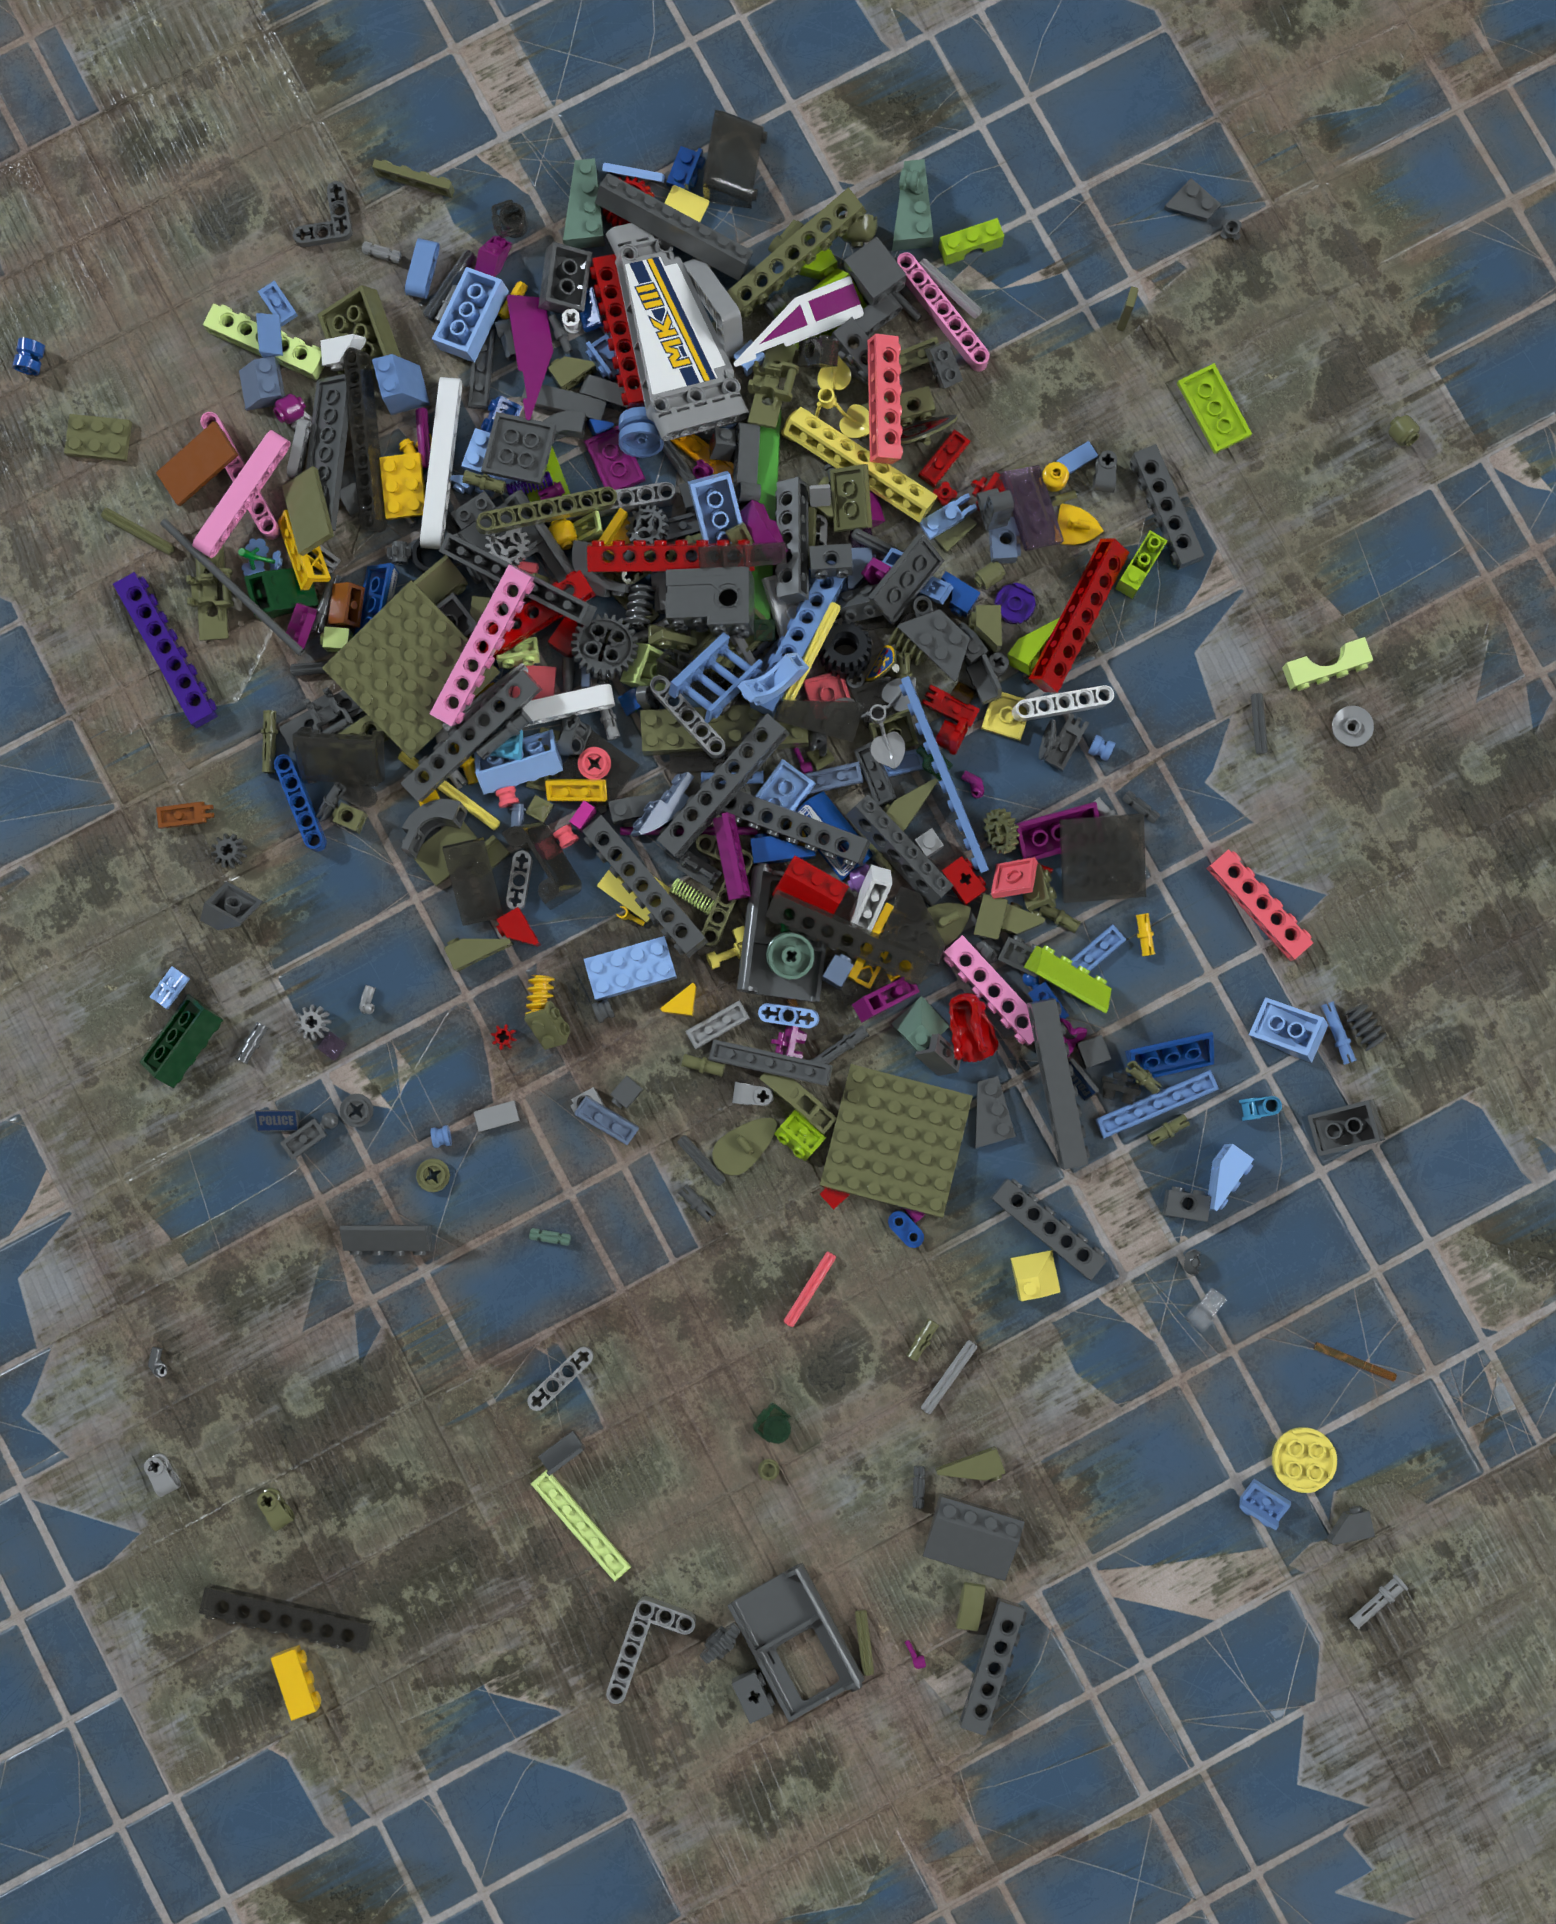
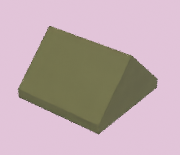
M909 709L886 717V720L883 722L886 735L890 732L899 733L904 740L905 749L918 744ZM869 723L868 730L872 740L882 736L879 724Z

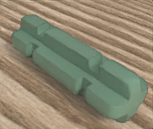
M532 1228L529 1239L536 1241L540 1239L542 1242L560 1243V1245L568 1246L571 1241V1235L565 1233L561 1235L559 1232L540 1231V1229Z

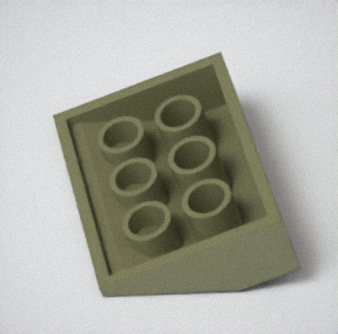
M361 285L317 314L326 339L350 334L366 337V343L353 364L343 367L341 371H337L339 375L347 373L354 377L353 386L376 378L372 359L390 354L401 358L376 289Z

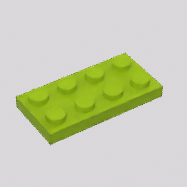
M1215 363L1177 382L1214 454L1251 437L1252 432Z

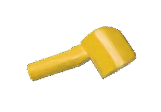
M620 906L621 909L626 910L624 916L616 914L621 920L629 919L644 926L645 921L630 914V911L625 906Z

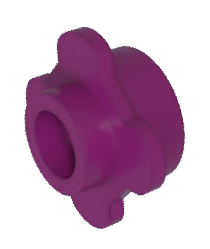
M698 459L697 465L693 468V474L697 479L714 473L713 468L708 463H705L703 459Z

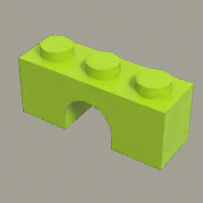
M998 218L940 237L938 248L946 266L964 260L965 255L972 250L981 248L984 253L1002 247L1004 234Z

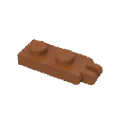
M205 802L156 807L158 828L164 829L207 823L206 819L214 818V813H206V811L213 810L214 807L213 805H205Z

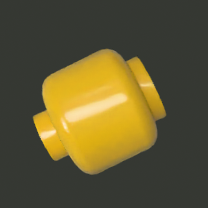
M1060 462L1049 463L1041 475L1042 485L1051 492L1062 490L1069 479L1067 467Z
M566 518L552 521L548 529L562 550L572 548L574 540L578 538L572 521L566 520Z

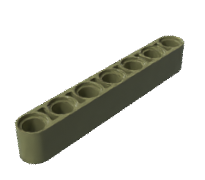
M601 487L482 512L477 517L476 529L480 534L489 535L589 514L593 511L608 510L614 506L617 493L611 487ZM603 494H608V495H610L611 498H612V501H611V502H605V501L602 499V495H603ZM588 498L591 500L592 505L589 507L584 506L581 500ZM567 502L572 506V509L566 511L562 508L561 504ZM547 506L551 509L552 513L545 515L542 513L541 508ZM529 511L532 517L524 519L521 516V512ZM508 515L512 521L510 523H503L500 517ZM487 519L491 522V526L488 528L482 527L480 521Z

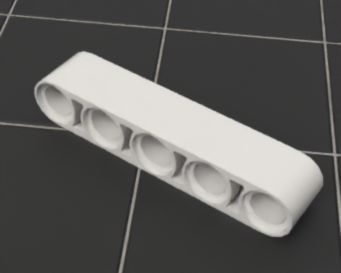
M1103 685L1024 699L1013 707L1012 716L1015 720L1023 722L1101 708L1113 700L1114 691L1111 687ZM1099 692H1103L1106 695V701H1102L1099 698ZM1079 696L1086 698V705L1080 703ZM1059 699L1066 701V708H1062L1059 705ZM1039 703H1044L1047 706L1046 712L1039 709ZM1019 706L1026 708L1027 715H1022L1019 712Z

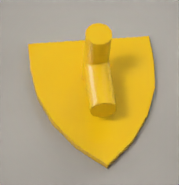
M1062 503L1059 508L1053 543L1062 545L1083 544L1096 538L1104 530L1098 521L1087 511Z

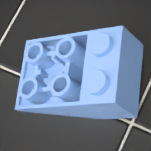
M1224 1144L1212 1161L1208 1196H1211L1209 1209L1211 1211L1222 1210L1228 1202L1227 1196L1230 1192L1234 1193L1241 1184L1239 1179L1243 1174L1247 1175L1253 1167L1251 1163L1254 1159L1234 1144Z

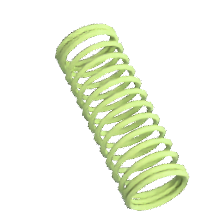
M677 878L672 884L670 892L672 894L675 893V895H678V897H681V899H684L685 901L688 900V903L691 902V905L694 904V907L697 906V909L700 908V911L703 910L704 913L706 912V914L709 915L715 901L713 900L709 907L706 909L711 898H709L708 902L703 907L708 896H706L705 900L700 905L703 897L705 896V894H703V896L697 903L700 895L702 894V892H700L696 900L693 902L695 896L699 891L697 890L695 895L690 900L692 894L695 891V888L687 898L690 890L692 889L691 886L686 895L684 896L687 888L689 887L688 884L683 893L681 894V891L686 885V882L683 884L682 888L677 893L679 887L683 882V880L680 882V879Z

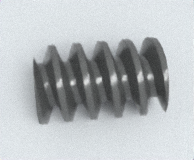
M636 584L630 588L631 594L628 596L629 603H627L628 610L625 613L627 618L624 619V624H630L629 628L647 630L644 624H650V620L646 619L645 616L652 615L647 608H653V604L648 601H653L655 598L649 593H655V588L644 584Z
M1368 1004L1358 1005L1343 1015H1350L1346 1021L1347 1023H1355L1351 1030L1359 1029L1356 1037H1364L1360 1044L1368 1043L1365 1051L1383 1042V1039L1387 1036L1386 1032L1379 1033L1382 1029L1381 1025L1374 1026L1378 1021L1377 1018L1369 1019L1373 1012H1365Z

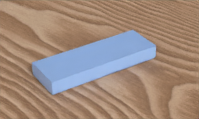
M603 163L602 171L605 173L632 178L636 177L637 179L664 183L665 176L662 173Z

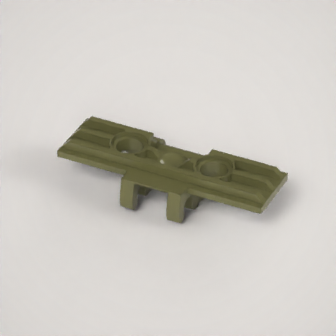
M782 343L767 349L762 367L759 366L758 361H754L752 368L754 377L753 380H749L748 391L750 394H755L748 424L776 429L783 401H791L793 383L796 374L799 372V367L793 364L797 349L796 345L786 347ZM780 378H786L784 389H778ZM769 398L773 400V404L765 405L762 401Z
M223 544L216 556L213 558L206 557L231 580L232 569L225 568ZM195 558L196 577L186 575V583L191 585L192 597L187 598V605L198 607L199 640L229 639L227 608L234 607L231 591L222 584L223 601H219L218 579L211 572L206 574L207 568ZM213 606L217 607L218 614L214 617L208 616V609Z

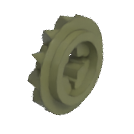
M428 1159L418 1167L416 1179L419 1186L425 1191L438 1192L443 1190L449 1183L451 1174L448 1166L442 1160ZM429 1168L434 1172L441 1170L437 1175V1181L434 1179L426 1181L428 1176L431 1175Z

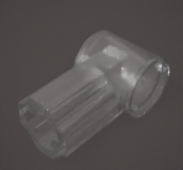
M1211 1288L1201 1302L1188 1312L1185 1319L1203 1333L1212 1324L1213 1317L1227 1299L1214 1288Z

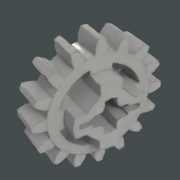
M523 528L506 531V534L498 537V535L502 532L493 533L491 537L486 536L485 539L490 544H486L485 548L491 549L489 553L511 564L515 562L517 565H520V558L526 560L524 552H530V549L526 547V545L530 544V540H525L528 534L527 532L521 533ZM515 534L520 537L522 544L515 541ZM510 540L511 545L513 546H509L508 549H505L503 543H507V541ZM494 545L501 549V555L496 553ZM512 553H518L514 557L509 558V555H511Z

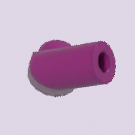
M965 770L961 779L970 784L972 797L976 799L984 795L982 779Z

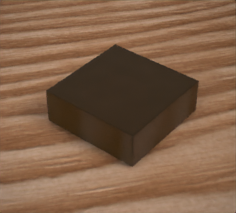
M958 681L950 695L968 705L976 691Z

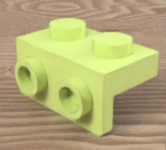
M537 637L528 638L504 654L496 655L499 668L510 669L520 663H523L525 666L540 663Z

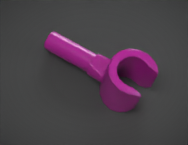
M798 747L794 748L793 750L800 763L801 773L813 772L811 761L804 763Z
M910 1640L905 1641L904 1643L911 1654L914 1667L916 1669L925 1668L924 1655L917 1657Z

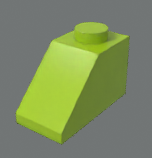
M830 248L825 251L822 250L816 255V259L812 263L805 264L800 269L799 275L821 280L837 269L838 261Z

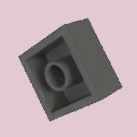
M1102 1035L1076 1044L1085 1069L1111 1059Z

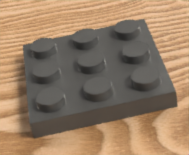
M496 412L481 468L482 473L542 486L557 428L556 424L533 419L526 420L524 417Z

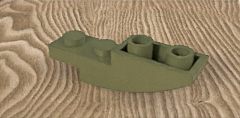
M765 1072L760 1076V1081L787 1105L797 1111L821 1134H825L837 1120L819 1100L794 1079Z

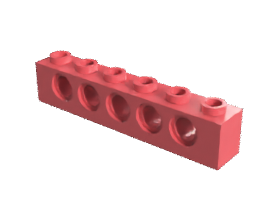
M875 334L867 340L870 462L894 464L901 459L903 454V447L901 446L903 429L900 425V416L902 414L900 395L902 387L899 379L901 374V365L899 364L901 346L899 344V336Z
M1228 849L1206 869L1289 961L1295 960L1313 944L1311 935L1296 924L1297 920L1292 914H1287L1282 909L1283 904L1277 898H1272L1268 893L1269 889L1262 882L1259 883L1254 878V872L1249 867L1245 868L1238 854ZM1229 868H1234L1237 871V878L1230 877L1228 873ZM1246 883L1251 886L1250 894L1243 891V884ZM1258 899H1262L1265 902V909H1260L1257 906ZM1272 914L1279 917L1280 922L1278 925L1271 922ZM1286 930H1290L1293 933L1294 938L1292 941L1285 937Z

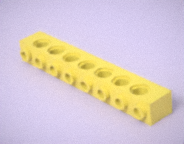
M802 407L789 418L783 434L835 468L868 464L870 491L920 523L931 510L937 495L889 464L870 462V451Z

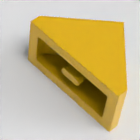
M694 983L690 984L660 1009L663 1013L693 1017L697 987Z

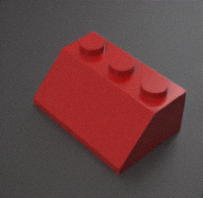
M794 855L771 896L827 926L849 886Z

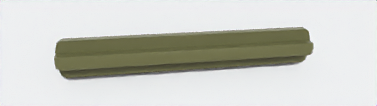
M104 508L101 513L103 519L165 554L171 555L175 550L173 544L109 508Z

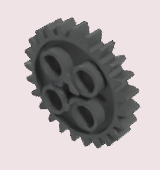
M597 613L596 619L593 620L592 618L589 626L581 624V627L576 626V633L572 634L573 641H571V647L573 649L571 654L576 655L574 661L580 662V669L587 667L586 674L594 671L595 678L598 673H601L602 679H605L606 674H609L612 679L614 672L621 676V669L627 672L628 665H634L633 659L637 658V652L635 651H638L639 647L636 644L638 637H633L635 630H629V623L623 625V618L616 621V617L613 615L609 619L607 613L604 614L603 618H600ZM610 630L608 645L605 647L602 661L599 662L598 659L601 655L607 631ZM600 632L602 633V635L596 636L593 633ZM620 638L622 641L615 642L613 639ZM594 650L597 653L589 654L587 651ZM614 656L616 660H609L607 657Z

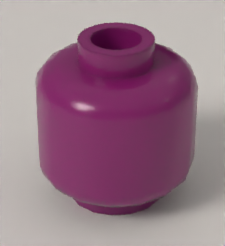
M287 394L275 402L273 411L281 423L284 422L290 425L304 416V408L306 406L301 397Z

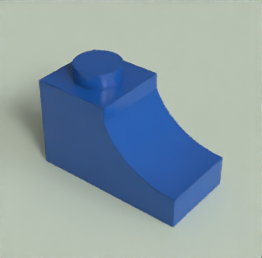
M945 571L941 580L953 586V590L949 594L951 598L949 608L954 615L966 618L979 599L980 592Z

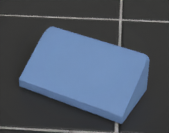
M256 313L259 352L263 358L283 356L280 316Z

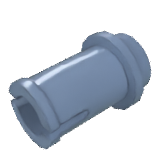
M512 804L511 808H509V811H511L510 829L524 830V811H526L524 804Z

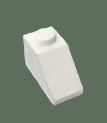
M350 334L321 340L322 365L330 367L332 371H341L343 367L351 366L366 343V337Z

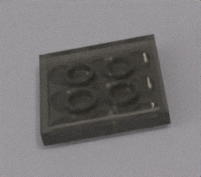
M592 730L584 750L590 747L602 748L610 756L611 768L608 774L601 778L606 779L608 800L605 802H586L604 815L609 808L608 802L614 801L640 765ZM580 754L570 755L562 765L563 771L555 774L553 779H588L581 774L578 768ZM588 758L591 763L590 769L593 767L601 769L598 764L599 759L594 761Z

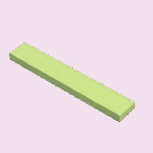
M545 1470L531 1485L615 1582L631 1568V1565L553 1474L548 1476V1470Z

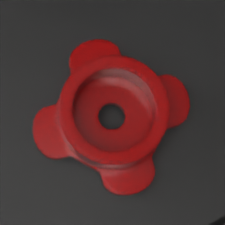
M946 481L942 482L938 489L933 490L942 506L947 505L952 499L957 497V491L953 490L949 482Z

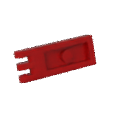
M930 685L928 689L935 694L926 692L925 697L930 699L931 702L923 699L921 704L956 722H959L961 717L968 718V728H971L980 709L971 704L967 705L949 693Z

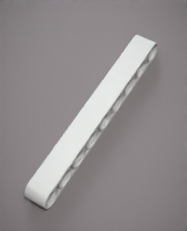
M440 377L420 534L421 548L440 549L445 538L451 487L450 477L453 470L462 394L461 378Z
M603 684L531 700L522 709L534 722L527 726L568 718L572 715H582L609 709L615 706L612 686L610 684ZM505 706L496 709L498 712H502ZM484 715L481 718V724L487 726L490 718L488 715ZM444 728L436 735L437 744L441 741L445 742L449 738V733ZM469 729L466 732V738H474V731Z

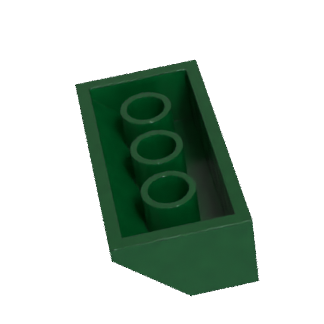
M188 994L142 1057L140 1063L154 1078L175 1088L177 1083L183 1079L188 1068L194 1064L201 1050L207 1046L208 1040L220 1028L223 1019L213 1010Z

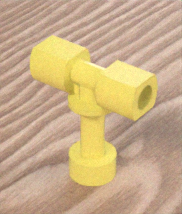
M745 926L732 930L736 941L732 949L717 955L715 951L706 954L707 961L712 970L720 967V962L735 956L741 959Z

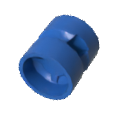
M19 338L16 348L19 354L15 355L12 367L24 374L39 375L42 364L39 359H43L45 345L29 338Z

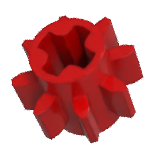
M507 1024L504 1026V1029L496 1026L498 1030L496 1034L491 1033L495 1037V1041L492 1044L496 1045L499 1043L500 1050H503L504 1046L512 1049V1041H517V1039L513 1038L516 1030L508 1031L509 1025ZM506 1032V1035L509 1036V1039L504 1040V1042L502 1043V1039H500L499 1036L504 1035V1033Z

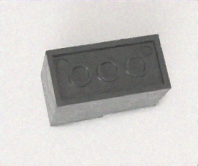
M749 566L666 570V619L673 631L678 633H686L688 630L707 632L710 629L713 637L716 638L723 632L728 636L737 635V638L741 639L755 635V579Z

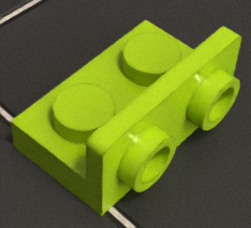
M795 1110L774 1133L780 1143L787 1145L796 1157L804 1161L826 1139L823 1134Z

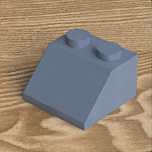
M274 356L254 359L239 370L246 411L275 406V402L285 396L280 364Z

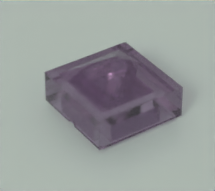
M330 1031L317 1048L335 1061L348 1044Z

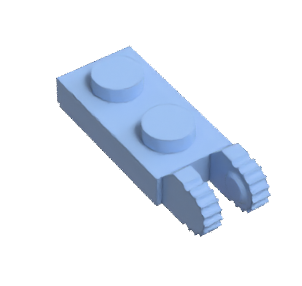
M969 494L961 496L956 501L953 500L925 517L919 523L929 540L960 523L965 517L977 510V506L973 504L962 512L960 511L959 506L971 498Z

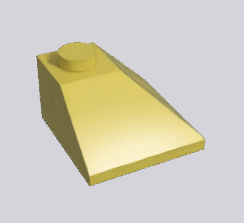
M1052 1250L1010 1258L1020 1301L1042 1298L1060 1292Z

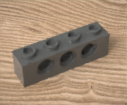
M851 317L832 333L831 337L833 339L831 341L838 350L841 349L846 356L844 357L850 366L854 365L859 371L857 374L863 382H868V365H864L861 362V356H868L867 340L870 338L854 318ZM848 340H855L858 343V347L856 349L850 348ZM899 376L900 385H902V383H903L904 381H903V380L901 379V377Z

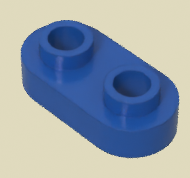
M895 1211L889 1216V1227L908 1247L916 1248L923 1243V1232L904 1212ZM901 1218L903 1220L902 1225L897 1226L895 1219ZM915 1233L917 1240L911 1241L909 1238L910 1234Z

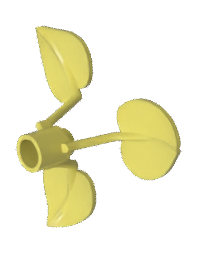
M835 353L826 360L818 373L817 381L821 389L818 392L820 402L817 403L815 416L818 418L821 407L825 409L836 407L844 416L839 423L843 435L851 439H858L869 435V411L861 405L853 404L846 413L837 403L834 390H844L850 384L852 375L846 363ZM795 410L794 412H792V413L789 415V417H788L787 420H786L785 426H784L783 430L781 431V434H782L783 437H785L786 439H788V440H790V441H793V442H795V441L792 440L791 438H789L788 436H786L785 434H783V432H784V430H785V427H786V425H787V423H788L789 418H790L797 410Z

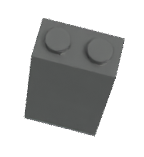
M878 237L844 260V271L850 274L860 294L872 306L877 303H883L892 292H898L905 286L906 273Z

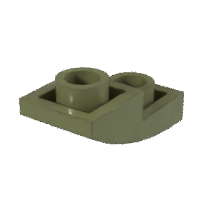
M964 1582L959 1599L960 1609L956 1620L957 1629L978 1631L984 1604L985 1585Z

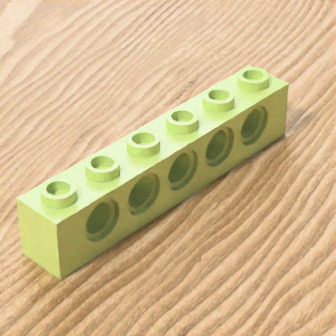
M213 303L203 323L207 332L261 356L259 352L257 323L243 313L238 315L225 305L218 306ZM229 322H234L232 326L226 327ZM247 330H252L249 335H244ZM281 331L282 347H289L283 352V356H275L278 363L317 381L324 368L322 365L321 348L315 345L310 347L303 340L297 337L292 339L285 332ZM302 354H307L305 359L299 360Z

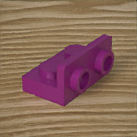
M873 557L861 574L869 585L879 584L891 569V566Z
M296 603L286 633L304 649L316 617L317 609Z

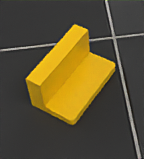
M619 508L599 540H603L604 544H613V540H625V544H631L629 537L626 535L628 530L625 528V525L630 524L627 520V511ZM606 550V552L614 556L612 551Z

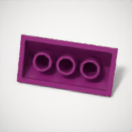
M1096 802L1015 823V825L1019 826L1016 832L1020 836L1016 837V839L1019 841L1017 845L1022 859L1035 857L1038 860L1104 842Z

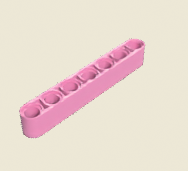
M908 252L900 254L897 258V263L906 273L905 285L968 365L977 372L985 370L989 361V352L916 258ZM908 263L910 267L904 268L901 264ZM919 278L923 282L915 283L913 280ZM932 294L935 298L928 299L925 295ZM943 309L947 314L941 315L938 313V310ZM956 325V326H958L960 329H959V330H952V329L950 328V326ZM970 341L972 345L965 346L962 342ZM980 356L984 361L978 362L975 360V357Z
M206 412L200 420L203 429L210 422L216 421L238 453V456L225 467L232 482H234L245 466V462L219 417L213 412ZM260 491L248 508V511L260 532L267 539L274 540L279 537L281 531L277 520ZM264 507L262 513L256 514L258 508ZM268 525H273L271 531H265Z
M270 430L265 435L196 535L192 544L195 549L209 558L216 556L289 450V440L273 430Z

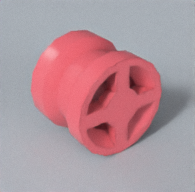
M515 786L504 787L495 791L496 796L500 800L498 803L499 808L511 807L512 804L520 803L519 799L515 796Z
M571 824L565 825L553 833V836L559 840L561 849L567 848L579 840L577 834L573 833Z

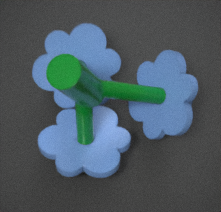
M254 538L250 539L245 549L240 548L238 550L240 556L249 559L248 563H244L241 566L244 576L265 571L264 562L270 563V570L280 569L283 563V559L280 557L281 552L277 550L273 553L271 559L266 558L269 548L265 546V540L262 538L257 540Z

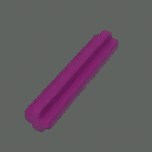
M418 408L415 411L418 452L421 453L423 468L427 469L429 468L431 451L428 411L426 408Z

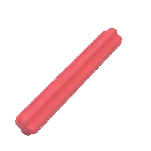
M830 1252L825 1253L784 1319L785 1324L794 1327L836 1259L834 1254Z

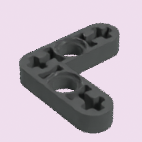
M333 181L327 187L331 221L297 227L293 232V238L298 246L311 247L346 241L351 238L353 230L346 189L341 182ZM335 189H339L338 194L340 200H337L334 194ZM337 207H344L345 212L342 215H336L334 213ZM340 222H343V225H344V227H345V230H344V233H343V234L340 233V231H341V224H340ZM321 229L328 230V235L324 238L318 237V232ZM311 231H313L315 239H312ZM302 233L306 235L304 237L305 240L300 239Z

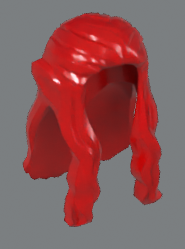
M963 993L953 997L949 1003L950 1030L952 1031V1042L954 1044V1058L967 1062H977L993 1056L998 1050L999 1042L995 1036L994 1027L985 1014V1003L972 993Z

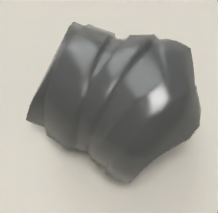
M987 938L977 943L975 948L988 963H993L1000 955L999 950L1001 946L992 939Z

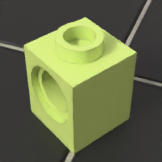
M324 627V633H321L320 644L323 645L322 647L327 652H338L353 638V633L348 628Z

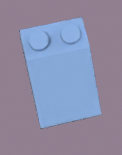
M475 428L461 465L464 471L468 470L477 474H484L481 468L490 437L489 432ZM489 475L491 478L506 481V484L509 485L511 482L514 485V481L517 483V480Z
M1265 997L1249 1036L1289 1055L1312 1063L1328 1024L1323 1017Z

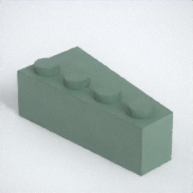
M595 158L575 160L563 243L578 249L605 246L601 206L595 204L599 189Z
M925 159L904 161L903 169H907L909 172L919 170V183L916 192L908 188L900 190L892 251L932 247L933 243Z

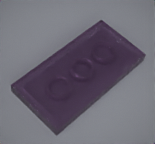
M1035 465L1002 472L1000 476L1005 491L1010 490L1013 497L1014 509L1012 513L1024 550L1029 551L1061 544L1064 539L1047 487L1042 478L1040 466Z

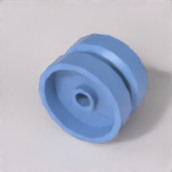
M633 407L625 410L620 415L619 447L625 454L644 458L654 456L663 449L664 441L661 439L654 422L648 419L645 407Z

